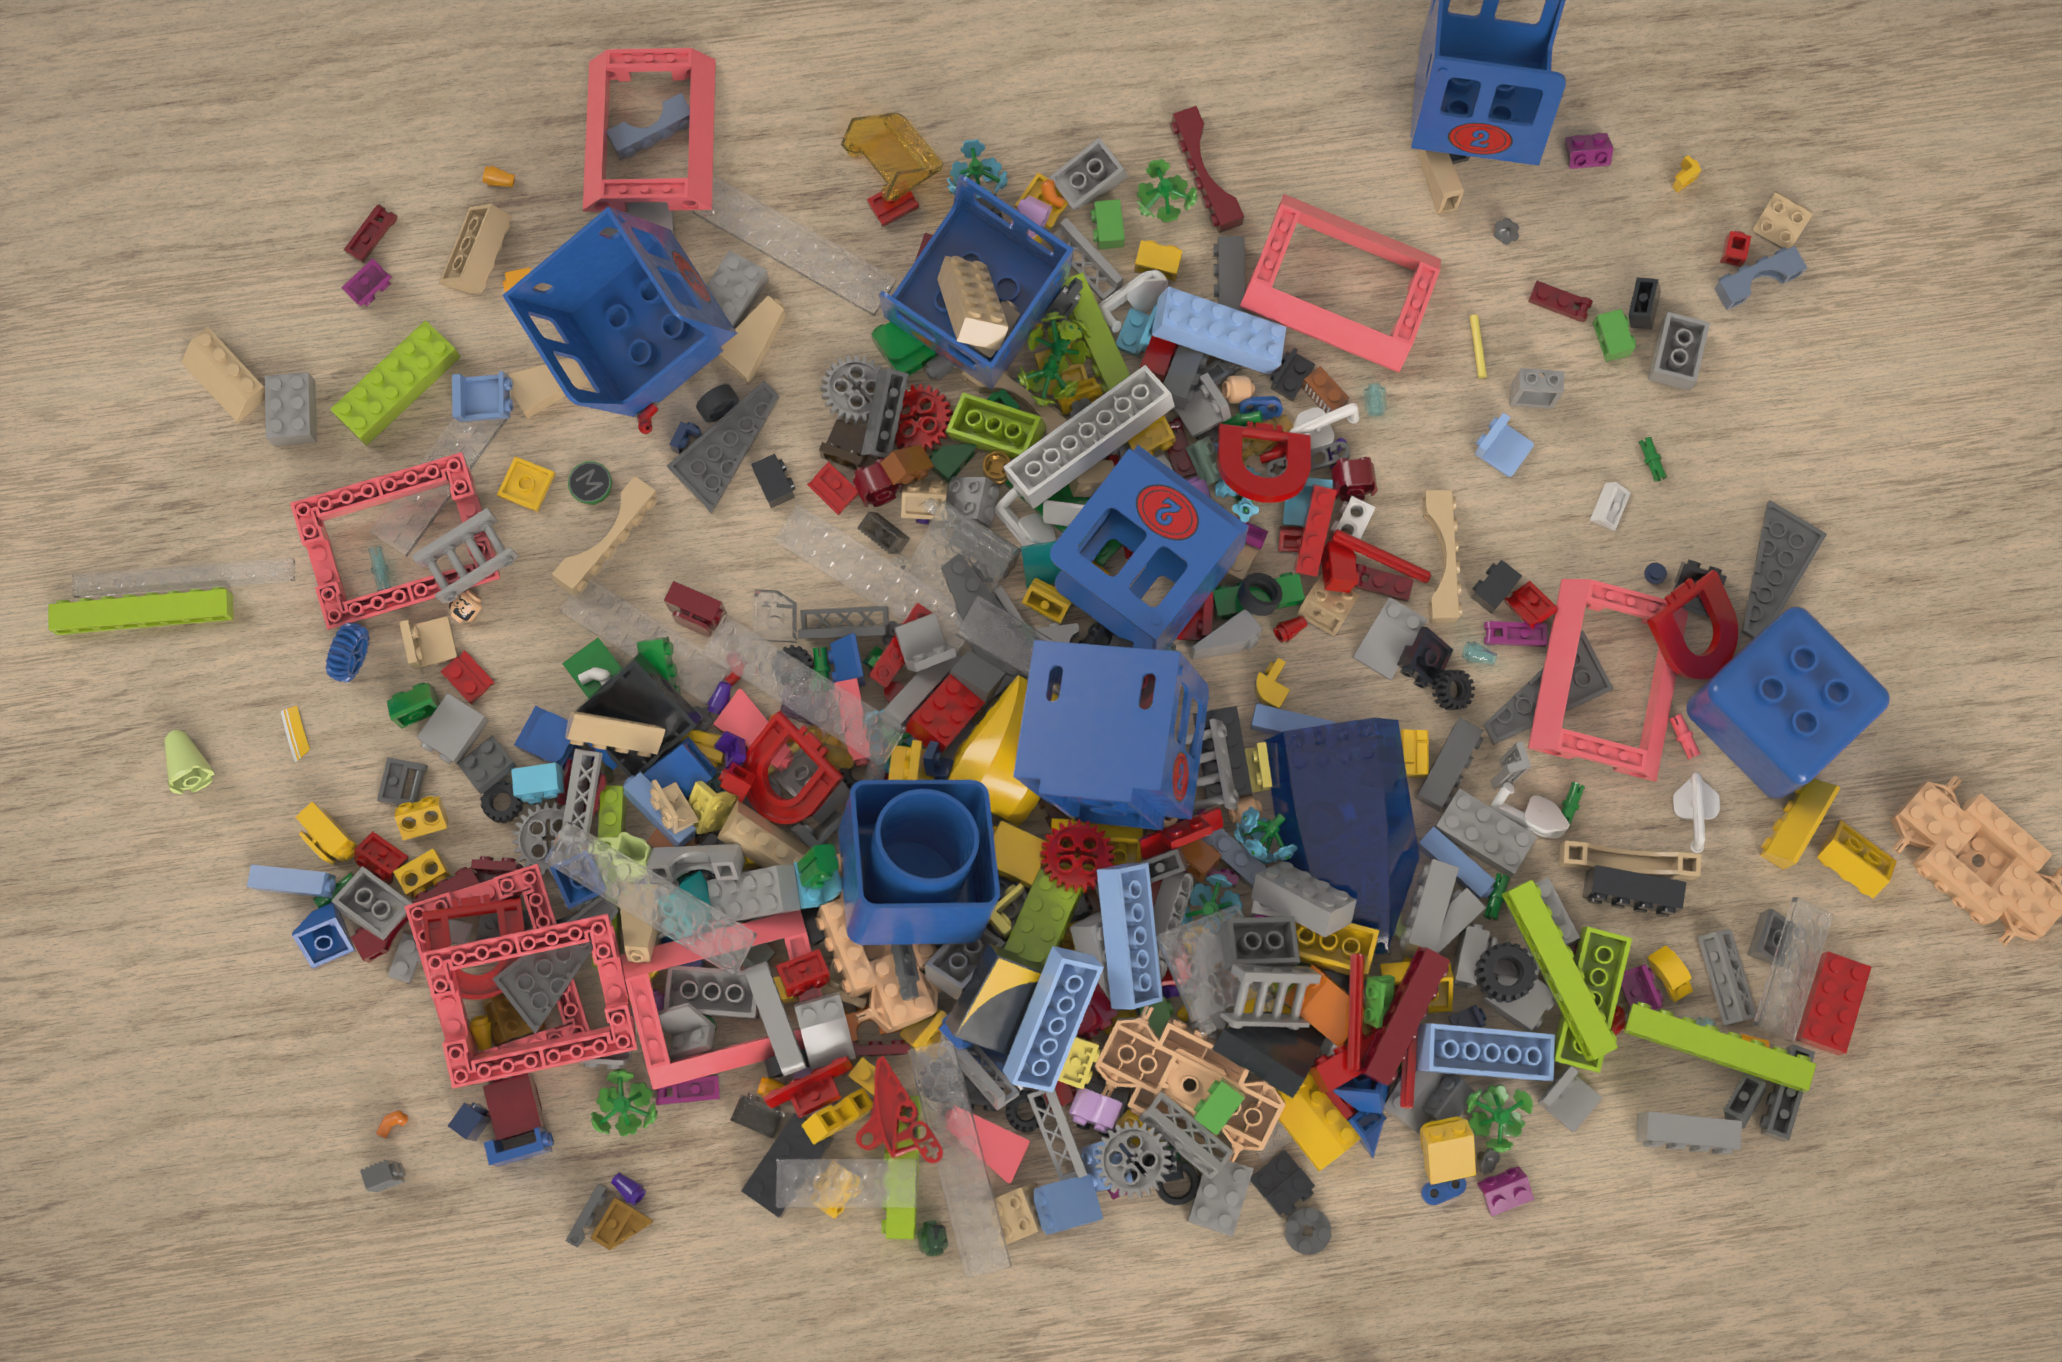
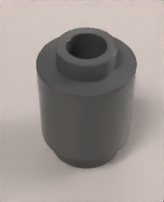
M937 354L925 364L926 369L924 371L931 380L939 381L954 370L955 365Z

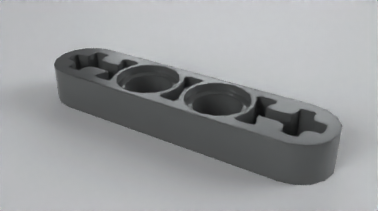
M1340 441L1311 449L1310 472L1337 465L1336 461L1338 459H1349L1351 455L1349 446L1345 442ZM1338 447L1346 450L1343 453V457H1339L1338 454L1332 455L1333 460L1330 461L1327 450L1330 449L1331 454L1338 452ZM1321 452L1325 454V461L1323 463L1316 464L1313 461L1316 453ZM1286 457L1273 460L1268 464L1267 473L1270 478L1277 477L1275 473L1271 472L1275 470L1274 466L1278 465L1279 468L1286 467L1284 464ZM1286 469L1281 470L1280 475L1284 473Z

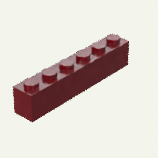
M1418 946L1383 1017L1382 1027L1377 1029L1361 1062V1069L1357 1070L1358 1072L1387 1086L1395 1080L1398 1073L1397 1069L1408 1054L1407 1048L1410 1042L1416 1038L1418 1034L1417 1028L1421 1020L1427 1016L1428 1006L1439 991L1438 985L1449 971V959L1428 947Z

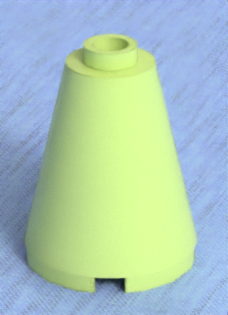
M180 730L169 732L164 739L169 789L173 793L184 794L183 790L190 789L191 793L205 788L213 781V769L186 732Z

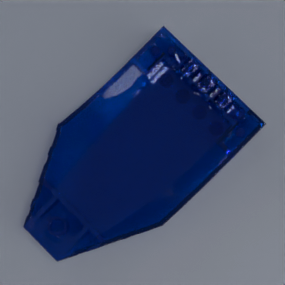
M1373 717L1283 731L1264 740L1267 746L1272 781L1271 795L1274 815L1276 817L1280 813L1285 818L1278 827L1280 829L1278 834L1284 846L1294 844L1298 848L1293 852L1294 855L1291 858L1282 861L1291 863L1293 867L1310 873L1311 877L1325 881L1331 887L1344 891L1350 897L1356 899L1351 923L1379 930L1374 955L1388 953L1409 887L1420 860L1399 720Z

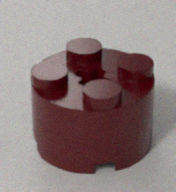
M1361 457L1355 460L1341 458L1336 461L1337 465L1331 469L1332 486L1337 490L1336 499L1339 496L1341 501L1349 502L1353 496L1359 500H1364L1365 495L1370 493L1372 497L1377 493L1375 468L1370 457Z
M885 458L877 460L868 467H860L854 472L853 483L865 507L869 508L868 504H873L874 507L883 506L896 499L895 494L898 491L902 493L903 484L893 485L880 464Z

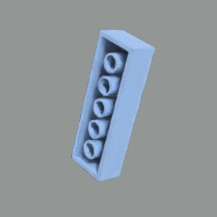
M1169 286L1158 297L1152 336L1268 375L1281 365L1286 333L1285 326Z
M1126 863L1098 869L1097 877L1111 1009H1136L1161 1002L1163 997L1148 863Z
M1052 946L1003 1068V1073L1011 1084L1048 1092L1054 1091L1104 968L1094 955Z
M1432 1023L1419 1024L1416 1071L1532 1081H1553L1555 1035Z

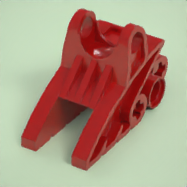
M881 1056L877 1059L874 1100L870 1120L857 1132V1145L864 1150H873L884 1143L893 1159L918 1149L926 1162L930 1164L940 1162L944 1156L942 1146L925 1122L916 1121L919 1117L916 1105L884 1056ZM906 1107L909 1110L913 1108V1112H910L912 1114L910 1118L902 1117V1114H904L902 1110ZM899 1121L904 1124H911L899 1133ZM918 1127L926 1129V1135L921 1139H917L914 1136V1131ZM866 1133L873 1135V1141L869 1145L862 1143V1137ZM933 1138V1141L929 1143L932 1148L939 1149L937 1152L938 1157L936 1159L933 1157L928 1158V1148L924 1145L921 1149L919 1144H925ZM912 1140L914 1143L913 1145L898 1149V1143Z

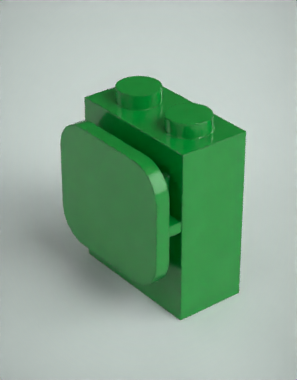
M891 322L877 326L871 333L872 341L889 367L893 370L908 373V377L924 368L925 364L936 356L935 351Z
M599 637L562 663L587 698L602 685L597 680H592L582 685L578 678L579 674L598 667L609 671L610 677H612L621 669V666Z

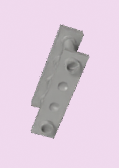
M488 508L412 555L418 565L422 568L428 567L441 589L440 592L435 594V597L443 604L454 601L459 594L500 568L510 566L519 557L517 552L511 547L505 549L493 529V524L498 522V520ZM482 531H485L498 553L497 556L489 561H486L474 540L475 535ZM463 543H466L479 565L478 568L470 573H467L455 552L456 547ZM443 555L448 556L460 577L459 580L451 585L447 583L436 564L437 559Z
M1210 719L1211 729L1204 730L1203 740L1213 738L1215 751L1201 754L1200 764L1217 759L1219 773L1197 778L1196 787L1221 782L1223 795L1199 801L1194 800L1192 817L1196 816L1200 809L1225 804V808L1238 809L1239 796L1234 788L1225 738L1227 736V729L1223 721ZM1174 730V739L1177 741L1179 731ZM1194 733L1187 735L1186 744L1192 742Z
M1232 965L1231 973L1238 977L1241 983L1234 1013H1221L1220 1016L1228 1022L1229 1026L1241 1029L1242 1026L1287 1027L1293 1030H1298L1299 1027H1309L1310 1023L1300 1017L1306 987L1310 983L1319 984L1321 974L1310 967ZM1260 982L1253 1013H1243L1250 984ZM1272 982H1278L1272 1014H1262L1268 987ZM1291 983H1297L1291 1013L1281 1014L1287 987Z

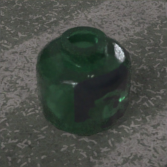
M936 1220L924 1222L923 1227L916 1232L919 1250L921 1253H926V1257L944 1254V1250L949 1246L946 1228L944 1225L937 1224Z

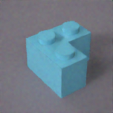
M556 762L511 769L513 794L523 802L529 803V805L542 804V800H549V798L557 797L559 793H564L562 766Z

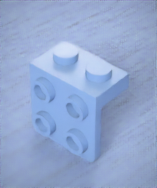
M1503 413L1499 419L1495 416L1488 426L1491 429L1487 435L1483 433L1476 443L1479 447L1475 455L1507 477H1512L1532 450L1534 443L1508 426L1507 423L1511 417Z
M1103 1141L1081 1148V1158L1087 1174L1091 1173L1096 1192L1110 1189L1112 1186L1111 1184L1106 1187L1103 1184L1107 1177L1100 1178L1098 1175L1103 1170L1097 1169L1095 1166L1101 1163L1100 1160L1095 1158V1155L1102 1154L1097 1146H1104L1105 1143ZM1120 1144L1122 1151L1131 1158L1132 1156L1124 1144ZM1115 1154L1112 1157V1164H1119L1123 1158L1122 1154ZM1131 1172L1127 1175V1182H1133Z

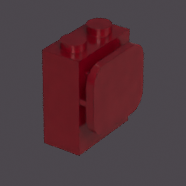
M675 581L672 582L664 599L676 623L706 637L711 636V630L718 632L720 627H724L728 618L721 601Z
M1098 982L1076 1034L1077 1037L1086 1038V1040H1090L1098 1035L1097 1029L1100 1028L1102 1031L1112 1025L1111 1019L1118 1015L1115 1009H1111V1002Z
M524 1073L511 1076L512 1078L505 1080L502 1078L488 1081L489 1085L483 1086L496 1141H504L534 1132L536 1127L546 1128L538 1089L532 1074Z

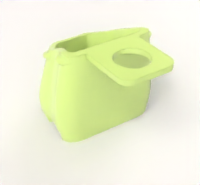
M621 832L618 837H599L595 840L592 851L593 856L613 857L620 882L645 883L651 879L646 865L653 849L644 839L631 836L627 832ZM602 843H611V848L608 851L602 852L599 850V846Z

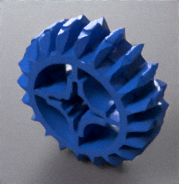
M345 623L336 632L326 659L327 664L325 667L329 677L346 683L354 679L356 674L359 673L370 645L369 631L356 623Z

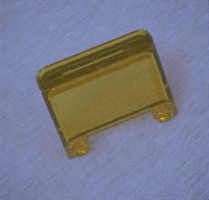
M899 113L852 118L841 142V146L847 151L849 156L857 158L859 155H864L886 181L887 184L883 185L881 189V194L886 201L898 199L940 172L943 168L942 160L906 117Z

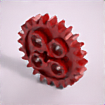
M912 384L911 391L905 390L903 407L898 421V430L894 440L899 449L922 445L925 452L926 447L934 451L933 444L936 443L941 446L942 444L939 439H947L944 433L951 420L949 416L953 415V411L948 409L951 404L949 401H946L947 398L944 394L940 395L938 389L933 391V388L928 385L925 390L922 384L916 389ZM932 403L928 410H923L925 404ZM905 408H911L908 414L902 415ZM935 423L932 430L926 431L929 424ZM914 428L912 434L905 435L907 429Z
M1078 819L1076 825H1073L1072 821L1068 820V826L1066 827L1064 824L1059 823V831L1055 828L1051 829L1053 836L1046 834L1045 840L1047 842H1042L1041 845L1044 851H1040V857L1045 859L1041 860L1040 865L1047 866L1044 869V875L1051 873L1049 882L1057 880V888L1064 884L1065 892L1070 887H1073L1074 893H1077L1080 887L1084 893L1087 891V886L1095 890V882L1098 883L1097 870L1113 866L1110 862L1114 861L1115 855L1110 853L1114 851V846H1107L1111 838L1103 839L1105 830L1098 833L1097 824L1090 828L1089 821L1085 825H1081V821ZM1063 841H1069L1072 844V846L1070 848H1064L1061 846L1060 843ZM1091 842L1095 845V848L1086 849L1083 844ZM1075 853H1079L1080 859H1075ZM1062 863H1068L1071 866V868L1069 870H1063L1060 868L1059 865ZM1090 864L1094 867V870L1088 872L1082 866Z

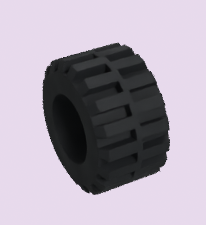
M1511 942L1495 944L1480 955V959L1476 962L1475 966H1477V969L1474 970V976L1477 975L1476 984H1480L1482 988L1480 991L1488 995L1487 998L1491 1000L1496 999V1002L1509 1003L1526 996L1535 985L1534 981L1537 980V974H1535L1537 964L1534 965L1532 962L1535 959L1527 954L1528 950L1526 948L1521 949L1519 944L1515 943L1513 945ZM1505 959L1515 965L1518 972L1515 984L1505 986L1497 981L1494 976V965L1498 960Z

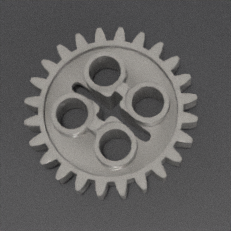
M855 355L854 360L846 356V362L839 358L838 366L832 363L831 370L826 369L825 375L827 377L822 378V383L825 385H821L820 391L825 393L822 394L821 398L827 400L825 407L832 406L830 414L838 412V420L845 416L846 423L849 422L850 418L853 419L854 424H857L858 419H861L864 424L866 423V418L870 415L874 393H869L866 388L872 387L875 389L878 372L882 367L881 365L874 367L875 360L867 363L866 356H864L862 361H859L858 355ZM851 373H859L861 377L854 378ZM842 386L846 391L839 392L836 390V387ZM858 401L861 406L854 407L851 402Z
M545 802L544 809H541L536 804L535 812L528 808L529 816H520L524 822L515 823L520 830L512 833L518 836V839L513 840L512 843L519 845L514 852L522 853L518 860H527L524 867L538 863L542 875H545L546 871L549 870L553 876L550 867L576 856V854L583 853L579 848L586 846V843L560 839L561 832H556L554 825L557 821H563L565 805L559 810L556 802L552 808ZM547 819H550V834L555 837V840L551 841L552 859L549 858V844L544 841V838L548 837ZM535 823L543 825V831L538 835H534L531 831ZM560 843L567 844L568 850L564 855H558L556 852V847ZM538 845H542L545 848V853L541 857H535L533 854L534 848Z
M1137 1121L1134 1122L1133 1127H1130L1129 1123L1125 1122L1124 1129L1117 1124V1132L1113 1133L1111 1130H1108L1110 1138L1102 1137L1101 1139L1105 1145L1097 1146L1102 1154L1095 1155V1158L1101 1161V1163L1095 1166L1097 1169L1103 1170L1098 1176L1100 1178L1107 1177L1103 1184L1106 1187L1112 1184L1110 1189L1112 1193L1119 1189L1120 1197H1123L1127 1192L1129 1199L1133 1198L1134 1193L1142 1199L1143 1191L1150 1196V1188L1154 1187L1156 1190H1159L1157 1182L1165 1183L1166 1181L1162 1175L1170 1174L1165 1166L1172 1165V1162L1166 1159V1157L1172 1154L1170 1151L1164 1150L1169 1144L1167 1141L1160 1143L1164 1136L1161 1133L1155 1136L1156 1128L1154 1127L1148 1131L1147 1123H1144L1139 1128ZM1134 1138H1140L1139 1147L1131 1149L1130 1141ZM1120 1144H1124L1128 1151L1136 1158L1138 1163L1147 1172V1176H1143L1139 1169L1131 1162L1129 1157L1120 1148ZM1117 1153L1122 1154V1161L1119 1164H1112V1157ZM1148 1156H1155L1154 1165L1151 1167L1145 1166V1159ZM1136 1171L1138 1174L1137 1179L1134 1182H1127L1128 1173Z

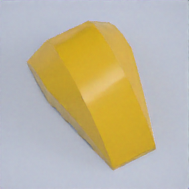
M1017 676L999 697L1000 699L989 709L983 720L975 726L968 738L960 744L953 757L954 763L948 779H943L976 780L981 782L989 792L991 814L1017 827L1029 816L1040 799L1037 794L1013 777L1028 680L1021 676ZM1052 693L1051 702H1054L1058 699V696Z

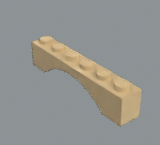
M1006 370L992 390L966 372H962V381L978 393H993L994 391L999 392L1001 389H1004L1014 400L1023 404L1034 415L1042 417L1047 426L1044 432L1045 436L1068 421L1057 408H1050L1049 406L1040 407L1039 404H1036V399L1031 398L1033 394L1026 390L1025 385L1021 386L1019 382L1011 379V375Z
M634 476L621 491L619 515L610 532L591 549L578 555L566 557L552 573L554 583L574 597L579 592L582 593L588 586L589 579L601 571L605 560L613 557L616 552L615 548L620 542L624 543L628 539L631 529L634 526L637 527L642 522L646 511L654 508L657 503L656 490Z
M1426 490L1422 496L1423 518L1436 533L1443 554V572L1440 584L1428 602L1429 623H1456L1459 616H1462L1463 611L1462 603L1458 602V595L1461 594V582H1457V573H1460V561L1456 560L1459 541L1455 539L1454 533L1458 527L1457 518L1453 516V510H1456V497H1452V490Z
M1565 840L1559 846L1558 867L1589 870L1593 866L1599 865L1657 877L1695 880L1701 874V854L1624 850L1586 842Z

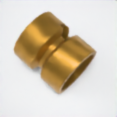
M1001 451L989 453L983 461V476L999 486L1004 485L1008 480L1004 466L1011 462L1009 457Z

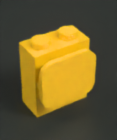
M311 802L295 816L308 831L306 833L301 830L298 833L299 836L325 862L333 865L336 861L331 856L342 862L354 857V851L358 844L324 808Z
M1001 821L999 826H993L998 876L1011 882L1021 883L1031 889L1041 867V860L1045 859L1040 857V851H1044L1041 845L1042 842L1047 841Z
M1451 1117L1428 1122L1420 1128L1424 1169L1431 1185L1476 1175L1474 1134L1467 1119Z

